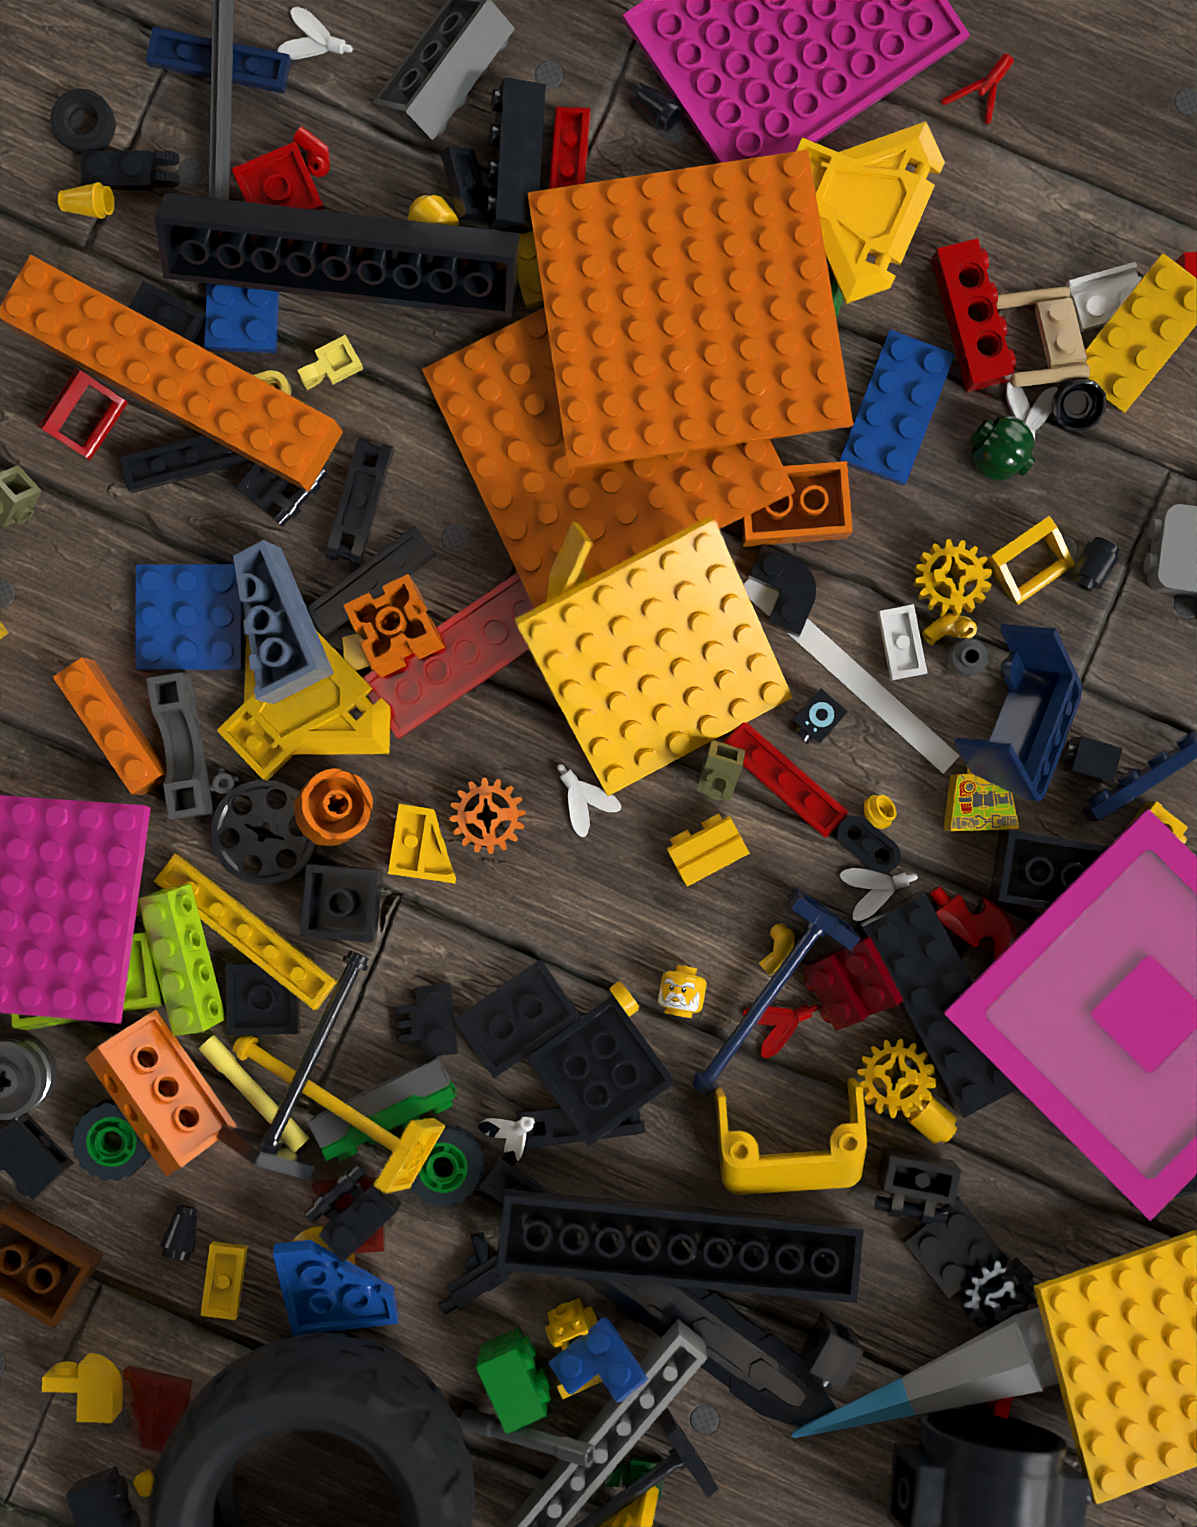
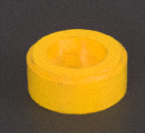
M618 981L609 988L629 1017L639 1010V1005L622 982Z

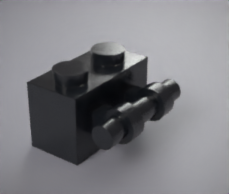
M883 1146L877 1182L883 1191L890 1192L891 1195L889 1198L877 1195L874 1209L887 1212V1215L900 1218L901 1215L918 1218L920 1223L931 1225L932 1221L945 1224L948 1211L937 1208L936 1203L955 1205L961 1169L953 1160ZM905 1196L923 1199L921 1204L904 1201Z
M359 1163L350 1171L344 1170L336 1178L337 1183L325 1194L320 1192L312 1200L313 1205L304 1212L306 1218L312 1223L317 1221L322 1215L330 1220L318 1236L342 1262L393 1217L401 1205L399 1199L392 1192L384 1193L374 1186L378 1177L364 1188L359 1181L367 1174V1171ZM346 1193H349L354 1199L340 1210L335 1203Z

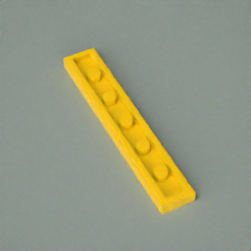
M174 853L153 881L162 889L191 883L200 919L313 1010L320 1008L339 981L181 855Z

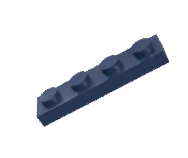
M153 27L146 62L149 67L211 79L212 39ZM233 43L232 83L285 94L292 61L291 57L286 53Z
M1190 732L1177 740L1178 747L1167 753L1166 750H1163L1147 760L1149 766L1140 772L1134 769L1121 776L1117 780L1120 785L1108 792L1105 788L1088 798L1090 804L1081 809L1088 821L1102 820L1197 758L1196 732Z

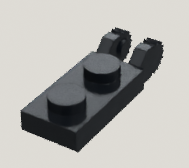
M81 151V186L99 182L103 186H109L111 190H154V188L178 187V175L169 172L154 173V166H176L180 164V156L178 153L171 151Z

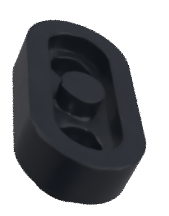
M848 816L838 824L836 838L839 844L868 868L875 872L888 873L898 866L901 858L898 845L878 828L874 827L868 820L861 816ZM853 826L859 830V836L855 840H851L847 835L848 829ZM880 848L884 849L887 854L886 859L882 862L877 861L875 858V852Z

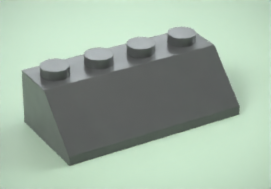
M447 0L373 100L372 104L413 135L433 141L444 132L447 121L454 111L465 103L467 94L473 85L484 77L488 70L487 66L495 55L506 47L508 38L515 28L492 0Z

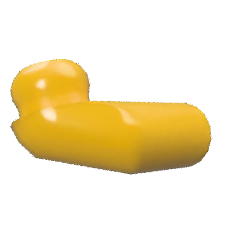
M946 613L924 629L922 636L930 645H933L945 635L970 639L976 634L977 626L967 616L959 615V617H955L953 613Z
M778 923L772 927L770 936L774 939L773 951L759 962V965L769 977L778 970L794 947V932L783 923Z

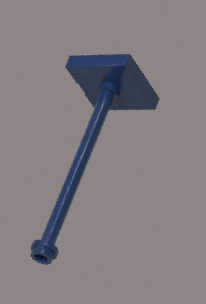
M797 887L788 898L792 910L808 920L806 923L808 928L704 1073L699 1071L695 1073L692 1085L706 1096L717 1090L716 1079L818 937H824L827 933L849 950H852L860 939L853 926Z

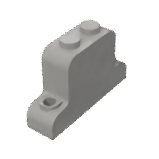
M1176 504L1160 512L1149 524L1148 538L1152 539L1150 553L1146 555L1143 571L1147 574V583L1153 591L1197 599V506Z

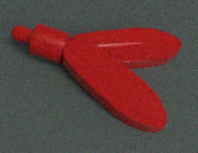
M805 1004L794 1010L769 1006L756 1023L759 1025H776L762 1043L761 1056L763 1058H770L776 1055L790 1039L799 1021L802 1022L813 1017L812 1013L820 1009L819 1004L809 1007ZM750 1008L746 1009V1010L743 1012V1017L745 1016V1014L747 1013V1011H748Z

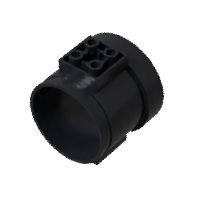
M945 1409L922 1415V1435L919 1439V1445L894 1443L887 1519L895 1527H1087L1085 1522L1086 1509L1091 1500L1089 1479L1064 1461V1457L1067 1454V1443L1062 1437L1048 1429L1012 1417L1007 1419L995 1416L993 1413Z

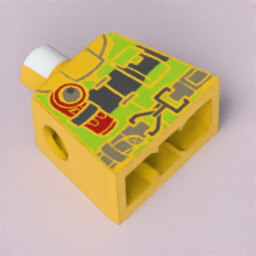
M968 766V774L950 776L944 831L1019 829L1011 792L973 775Z

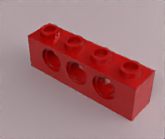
M978 238L937 248L931 258V264L966 393L1007 382L1016 369V358L1013 350L1008 349L1005 340L1007 325L1005 318L998 314L996 306L998 291L995 283L989 280L987 273L989 258L986 249H981ZM959 276L971 278L974 287L967 288L963 286L959 281ZM968 310H978L982 314L983 321L972 320ZM977 343H987L992 350V355L980 353Z

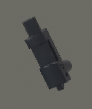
M478 1232L470 1236L475 1254L466 1261L465 1267L468 1270L447 1284V1289L451 1295L438 1303L444 1315L458 1307L460 1310H463L470 1305L471 1301L486 1291L490 1292L509 1280V1275H511L512 1271L497 1270V1252L490 1256L484 1232Z

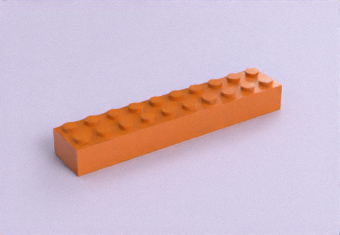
M31 254L0 305V320L11 330L307 492L310 491L343 433L338 423L331 417Z

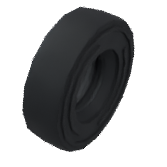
M78 88L67 91L57 99L52 107L50 121L54 135L65 148L76 154H81V151H101L109 145L114 137L116 121L113 110L102 96L92 90ZM80 110H89L96 117V124L93 130L86 134H78L71 128V118Z

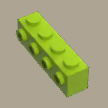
M191 883L161 889L138 898L173 1037L204 1032L224 1021L226 1016Z

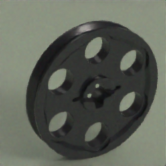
M262 779L241 784L222 799L212 819L211 842L218 860L229 873L247 883L271 885L288 880L305 868L313 857L317 845L305 835H294L290 829V823L295 818L294 801L300 791L284 782L276 780L265 781ZM275 789L284 791L287 796V802L281 809L272 808L268 802L270 792ZM240 795H246L252 801V809L246 815H240L234 810V800ZM267 822L270 824L269 830L274 832V835L283 837L284 840L277 837H269L263 842L260 840L261 834L256 832L255 829L247 827L246 824L253 827H262ZM227 828L236 829L240 836L239 843L233 848L226 847L221 841L222 832ZM284 849L292 850L297 856L296 865L291 869H284L278 863V855ZM249 855H256L262 862V869L256 875H250L244 870L243 862Z

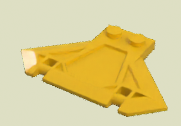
M922 122L841 152H836L802 137L796 151H809L826 259L845 303L848 304L890 289L895 275L887 271L889 263L901 265L935 186L926 178L929 172L940 175L945 163L927 122ZM907 164L915 167L914 173L905 170ZM868 254L876 257L874 264L865 261Z
M317 630L316 632L334 674L275 704L255 700L254 687H256L254 670L250 668L249 655H251L249 636H246L244 704L217 731L265 781H268L293 755L389 754L390 705L383 698L373 704L366 697L373 688ZM356 707L363 713L358 720L351 714Z

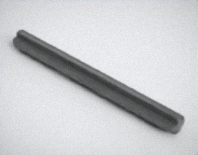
M212 0L208 198L230 200L234 0Z

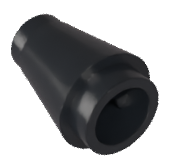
M643 83L637 84L631 92L630 102L635 105L656 130L662 129L668 132L679 121L682 107L678 105L677 99Z
M177 1205L176 1212H174L160 1243V1246L163 1247L162 1256L184 1261L190 1259L191 1252H195L197 1208Z

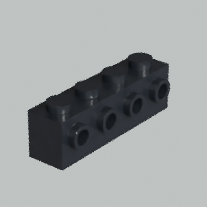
M504 77L499 88L494 89L492 92L491 111L496 112L495 124H491L489 131V146L494 147L493 159L488 161L486 173L487 181L492 183L491 195L487 194L484 207V215L489 217V229L522 234L533 231L528 192L539 191L546 84Z

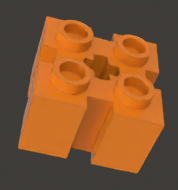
M408 574L382 586L385 594L376 599L370 593H367L343 605L354 630L364 640L360 644L371 668L381 678L407 666L404 657L412 653L419 659H422L445 647L434 622L426 613L428 609L417 585ZM399 622V626L393 629V624Z

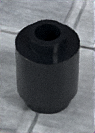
M1095 537L1092 542L1086 544L1070 570L1071 576L1074 577L1072 582L1077 587L1091 592L1093 588L1101 589L1119 560L1117 555L1120 549L1104 538Z

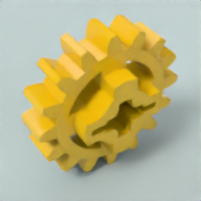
M947 539L943 549L938 544H933L930 549L931 554L924 552L920 558L923 564H917L914 573L920 575V577L915 579L913 585L914 587L923 588L918 595V599L928 598L930 602L927 609L929 610L933 609L936 605L939 606L940 616H944L948 609H952L954 616L959 617L963 607L968 613H971L975 608L974 602L982 604L986 598L982 592H988L992 585L985 581L990 578L992 570L983 569L988 558L986 556L980 558L975 556L978 550L977 546L971 548L970 551L966 550L964 540H961L958 547H953L951 540ZM942 559L941 569H935L930 573L931 567ZM949 571L950 573H952L954 579H959L956 586L955 583H953L952 578H946ZM972 584H975L974 590L966 597H963L964 587H970Z
M902 1039L898 1040L896 1047H891L889 1041L884 1040V1049L881 1051L877 1047L872 1046L873 1057H862V1062L866 1069H858L857 1071L858 1077L865 1080L860 1084L863 1087V1093L868 1092L864 1097L867 1105L876 1102L875 1109L878 1114H881L887 1108L889 1109L890 1117L894 1119L898 1110H902L906 1118L910 1117L909 1108L913 1106L921 1112L923 1110L921 1099L932 1100V1094L927 1088H936V1080L928 1077L935 1073L934 1065H925L929 1060L928 1054L923 1052L917 1055L918 1048L915 1043L911 1044L908 1049L904 1048ZM890 1059V1060L887 1061L885 1064L880 1065L882 1062H884V1061ZM906 1059L915 1064L920 1073H917L915 1069H910L906 1064ZM899 1067L902 1078H899L894 1090L891 1079H894L896 1074H898ZM873 1084L884 1088L887 1092V1098L882 1096ZM911 1091L914 1092V1093H913L912 1095H910L909 1097L903 1099V1097L906 1096V1095H907L908 1093H910Z

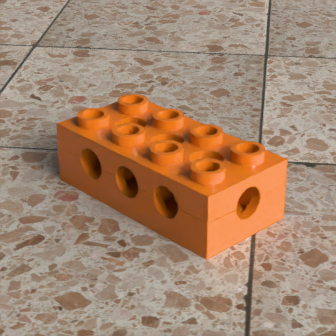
M156 1009L98 1046L85 1058L166 1177L218 1141L217 1135L222 1124L237 1127L175 1036L173 1037L172 1031ZM137 1059L143 1063L144 1067L139 1064ZM158 1088L163 1092L164 1096L160 1094ZM179 1118L184 1122L185 1126L180 1123Z

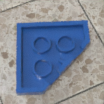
M312 1240L274 1244L273 1257L292 1336L398 1324L399 1312L392 1285L347 1260L342 1262L335 1253Z

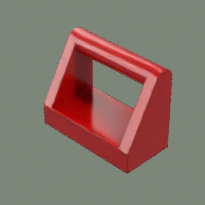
M75 369L37 427L91 461L128 402L83 371ZM90 386L112 400V402L81 447L58 431L86 388Z

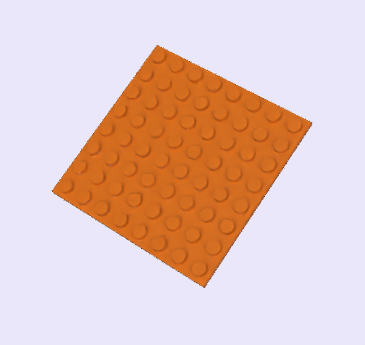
M808 150L528 192L568 469L853 426Z
M545 307L422 369L534 609L546 603L549 574L572 522L578 523L592 541V546L582 565L586 574V582L708 516H711L715 520L718 529H721L795 492L770 439L568 469Z

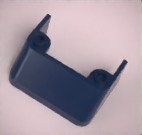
M1002 624L1000 632L1010 652L1001 664V676L1005 679L1009 691L989 741L956 737L954 744L973 775L1023 799L1041 801L1047 792L1080 704L1082 684L1056 628Z

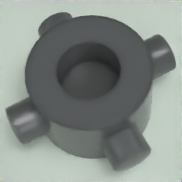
M224 769L217 770L218 775L215 776L213 784L209 785L211 792L216 791L226 796L231 790L236 788L237 783H240V779L238 776L234 777L231 774L225 773Z

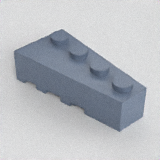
M262 540L234 555L240 601L244 604L246 620H243L245 634L249 636L251 655H249L250 668L254 670L256 687H254L255 700L275 704L334 674L281 547Z

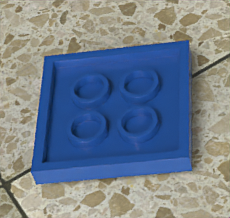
M234 564L136 565V670H244V604L240 601Z

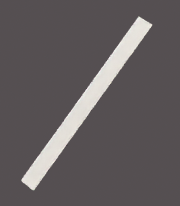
M748 579L743 586L749 599L770 616L779 592ZM808 618L799 637L789 634L943 774L960 756Z

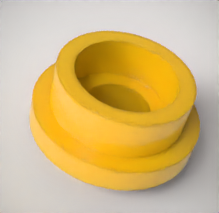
M872 795L865 800L864 816L874 827L885 829L896 818L895 805L886 795Z

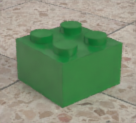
M520 1327L481 1344L476 1369L506 1434L545 1417L547 1414V1403L550 1401L548 1389L551 1388L550 1379L544 1368L538 1369L533 1358L537 1355L534 1344L529 1335L523 1336Z

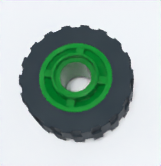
M105 1099L95 1104L83 1114L79 1123L74 1128L73 1132L75 1134L72 1138L74 1157L78 1159L79 1166L82 1169L87 1170L88 1174L92 1177L97 1176L101 1178L100 1180L108 1181V1179H114V1181H117L125 1176L128 1178L140 1169L151 1156L114 1100ZM109 1131L117 1132L122 1138V1146L110 1144L107 1139V1133Z
M444 1124L446 1125L411 1186V1191L414 1195L417 1194L421 1201L424 1203L429 1202L435 1207H440V1205L451 1207L455 1203L460 1204L476 1190L485 1171V1155L481 1151L482 1146L480 1142L475 1140L474 1135L470 1131L467 1132L458 1125L455 1127L451 1126V1124ZM446 1157L450 1159L453 1163V1172H441L437 1167V1158Z

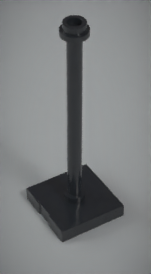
M349 950L347 956L344 955L342 961L346 962L347 965L267 1134L262 1133L260 1135L222 1124L217 1138L254 1166L306 1180L310 1179L315 1166L282 1144L283 1142L280 1138L360 969L367 971L369 967L367 966L369 958L352 950Z
M668 1408L661 1412L657 1419L666 1437L674 1447L668 1451L670 1456L574 1527H600L678 1468L680 1471L686 1467L688 1468L707 1498L719 1490L707 1466Z

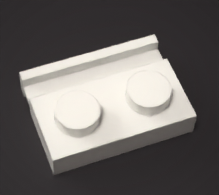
M1136 262L1072 279L1065 284V286L1070 288V296L1073 300L1080 332L1106 324L1141 280L1136 271Z

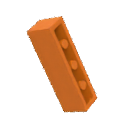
M81 657L53 676L131 795H144L165 781L166 766L94 660Z

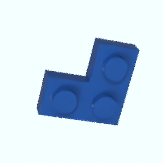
M603 1317L589 1329V1333L581 1335L548 1362L568 1394H574L598 1374L615 1401L622 1402L648 1380V1377L610 1320L606 1317Z

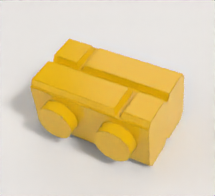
M720 813L701 822L704 829L692 835L689 830H685L670 838L672 845L666 848L685 886L688 887L750 854L730 816L722 819Z

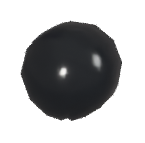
M1089 378L1067 381L1061 384L1053 395L1051 404L1053 415L1056 421L1069 431L1087 430L1098 424L1105 413L1106 393L1097 382Z

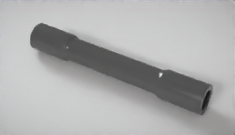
M469 1407L461 1415L460 1426L463 1430L519 1444L587 1468L594 1461L596 1450L592 1444L569 1437H559L526 1426L506 1434L497 1416Z

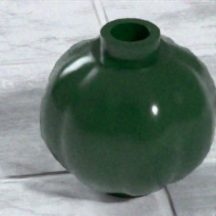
M999 416L993 422L986 419L970 439V442L975 445L971 450L973 464L977 471L988 479L996 481L1006 480L1017 473L1024 476L1035 462V459L1031 456L1035 443L1033 434L1029 426L1017 417Z

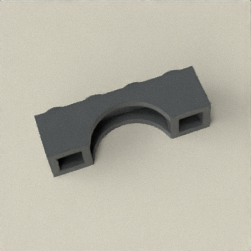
M180 672L146 678L151 711L159 725L166 754V778L163 786L169 819H184L214 814L192 676Z

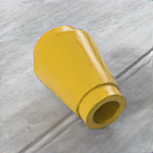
M99 182L61 190L58 194V205L62 212L103 219L114 211L115 202L111 188L103 186Z

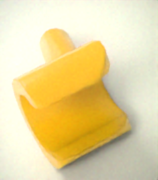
M148 1469L138 1474L133 1482L137 1493L141 1497L151 1495L154 1481L151 1470Z

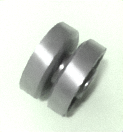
M11 1035L0 1039V1120H10L41 1105L51 1095L57 1081V1065L51 1051L40 1040L28 1035Z

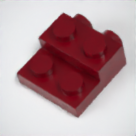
M871 937L858 941L852 950L844 946L815 958L802 968L805 972L803 976L805 987L810 992L816 993L821 1003L820 1015L826 1023L832 1024L835 1031L860 1023L875 1013L898 1006L904 1000Z

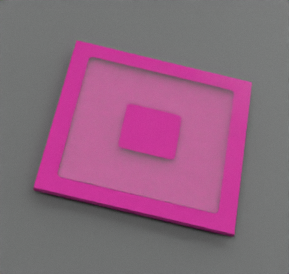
M1146 809L943 1014L1151 1221L1197 1174V857L1149 809Z

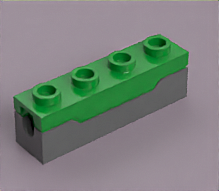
M435 1056L343 1102L387 1131L399 1125L404 1130L407 1129L411 1120H421L419 1115L429 1110L437 1114L453 1105L452 1099L456 1097L458 1091L451 1081L452 1079L441 1056ZM328 1109L313 1116L308 1122L319 1147L322 1148L326 1161L337 1157L338 1161H342L357 1153L356 1146L369 1141L371 1146L378 1143Z

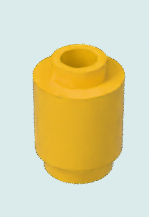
M933 1096L931 1101L921 1099L923 1108L921 1112L916 1110L914 1106L909 1108L910 1117L907 1118V1121L933 1144L940 1141L946 1143L957 1131L955 1126L957 1117Z

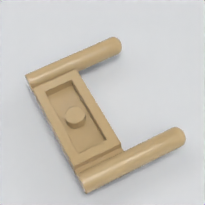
M1069 286L998 295L997 309L1027 305L1036 306L1035 314L1048 369L1012 374L1010 383L1013 387L1089 378L1090 370L1088 364H1086L1087 357L1073 300L1070 298Z

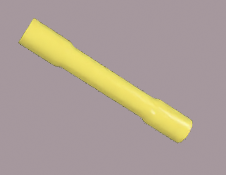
M215 1035L210 1037L199 1048V1051L219 1072L223 1073L271 1125L279 1107L236 1061L235 1056ZM290 1117L280 1139L293 1152H296L309 1137Z

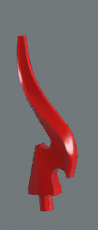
M940 885L929 892V895L938 905L935 912L942 925L969 945L978 947L983 937L990 936L992 938L994 961L1017 939L1016 930L1010 917L993 902L982 898L984 906L981 912L971 914L960 894L956 893L949 898Z

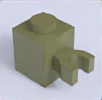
M712 740L699 775L696 791L703 793L710 799H723L730 802L743 767L745 750Z

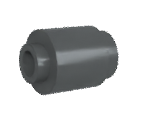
M974 639L963 640L953 645L946 655L948 669L959 677H968L981 672L988 662L986 647ZM966 652L971 655L972 663L966 661Z

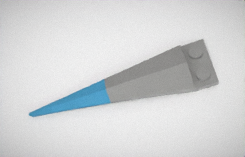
M1039 1307L1015 1314L903 1377L794 1429L792 1437H804L1043 1391L1044 1387L1059 1383Z

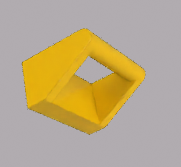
M1048 516L991 555L985 564L992 570V574L1011 601L1017 606L1071 569L1074 561L1058 527L1052 518ZM1041 538H1044L1059 560L1017 588L1006 563Z

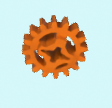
M482 778L481 787H477L473 781L469 782L470 792L466 793L459 790L457 793L462 801L460 803H451V807L458 810V813L449 817V821L458 822L459 827L453 831V834L463 833L465 838L462 841V845L466 846L472 841L475 843L474 852L479 853L482 846H487L488 853L493 854L497 844L503 851L508 849L505 840L509 838L516 842L519 838L514 833V830L525 828L523 823L518 822L519 816L526 815L525 810L517 809V805L523 800L522 797L512 798L510 795L514 787L509 786L505 790L501 789L502 780L497 779L493 786H489L487 778ZM493 793L502 796L508 802L510 808H501L494 802ZM479 794V804L473 811L465 812L469 801ZM486 799L490 810L497 812V819L491 821L490 833L488 826H486V821L479 819V813H483L485 806H487ZM511 820L507 831L497 838V827L502 821ZM474 823L482 830L483 839L475 836L466 824Z

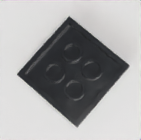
M613 995L526 1057L588 1146L598 1141L676 1083Z

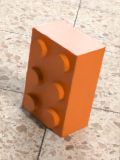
M847 461L783 466L795 492L740 519L742 547L847 539L853 532Z

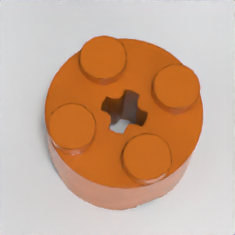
M342 769L324 770L315 775L297 795L294 801L295 820L301 832L316 845H339L347 842L365 828L371 815L373 798L369 787L361 777L354 773L342 771ZM329 804H337L339 810L337 812L330 811L327 806Z

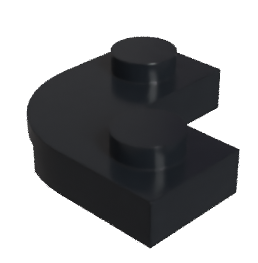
M762 544L748 579L779 592L766 624L799 637L816 598L814 576L810 569L800 560Z

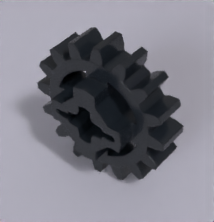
M1003 1253L1000 1260H997L993 1254H989L988 1263L983 1264L979 1259L976 1260L978 1269L976 1271L967 1269L965 1272L970 1278L969 1281L960 1282V1287L965 1292L959 1295V1300L964 1305L963 1310L979 1328L986 1325L988 1329H991L1015 1314L1028 1311V1304L1037 1303L1036 1297L1032 1294V1292H1035L1034 1286L1037 1285L1033 1281V1273L1019 1258L1016 1257L1011 1260L1007 1253ZM1013 1276L1017 1278L1018 1286L1014 1282ZM978 1300H981L984 1304V1309L979 1306Z

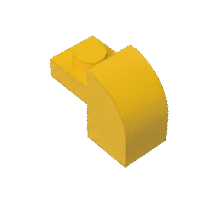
M88 1353L78 1366L77 1363L70 1361L57 1363L42 1377V1392L77 1393L76 1422L113 1423L122 1411L123 1382L117 1367L102 1355Z

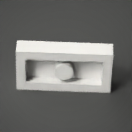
M914 604L877 612L890 680L927 674Z

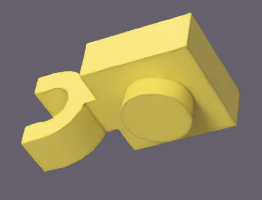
M343 335L315 350L318 361L297 371L305 388L309 390L327 376L332 385L362 370L363 366L346 335Z

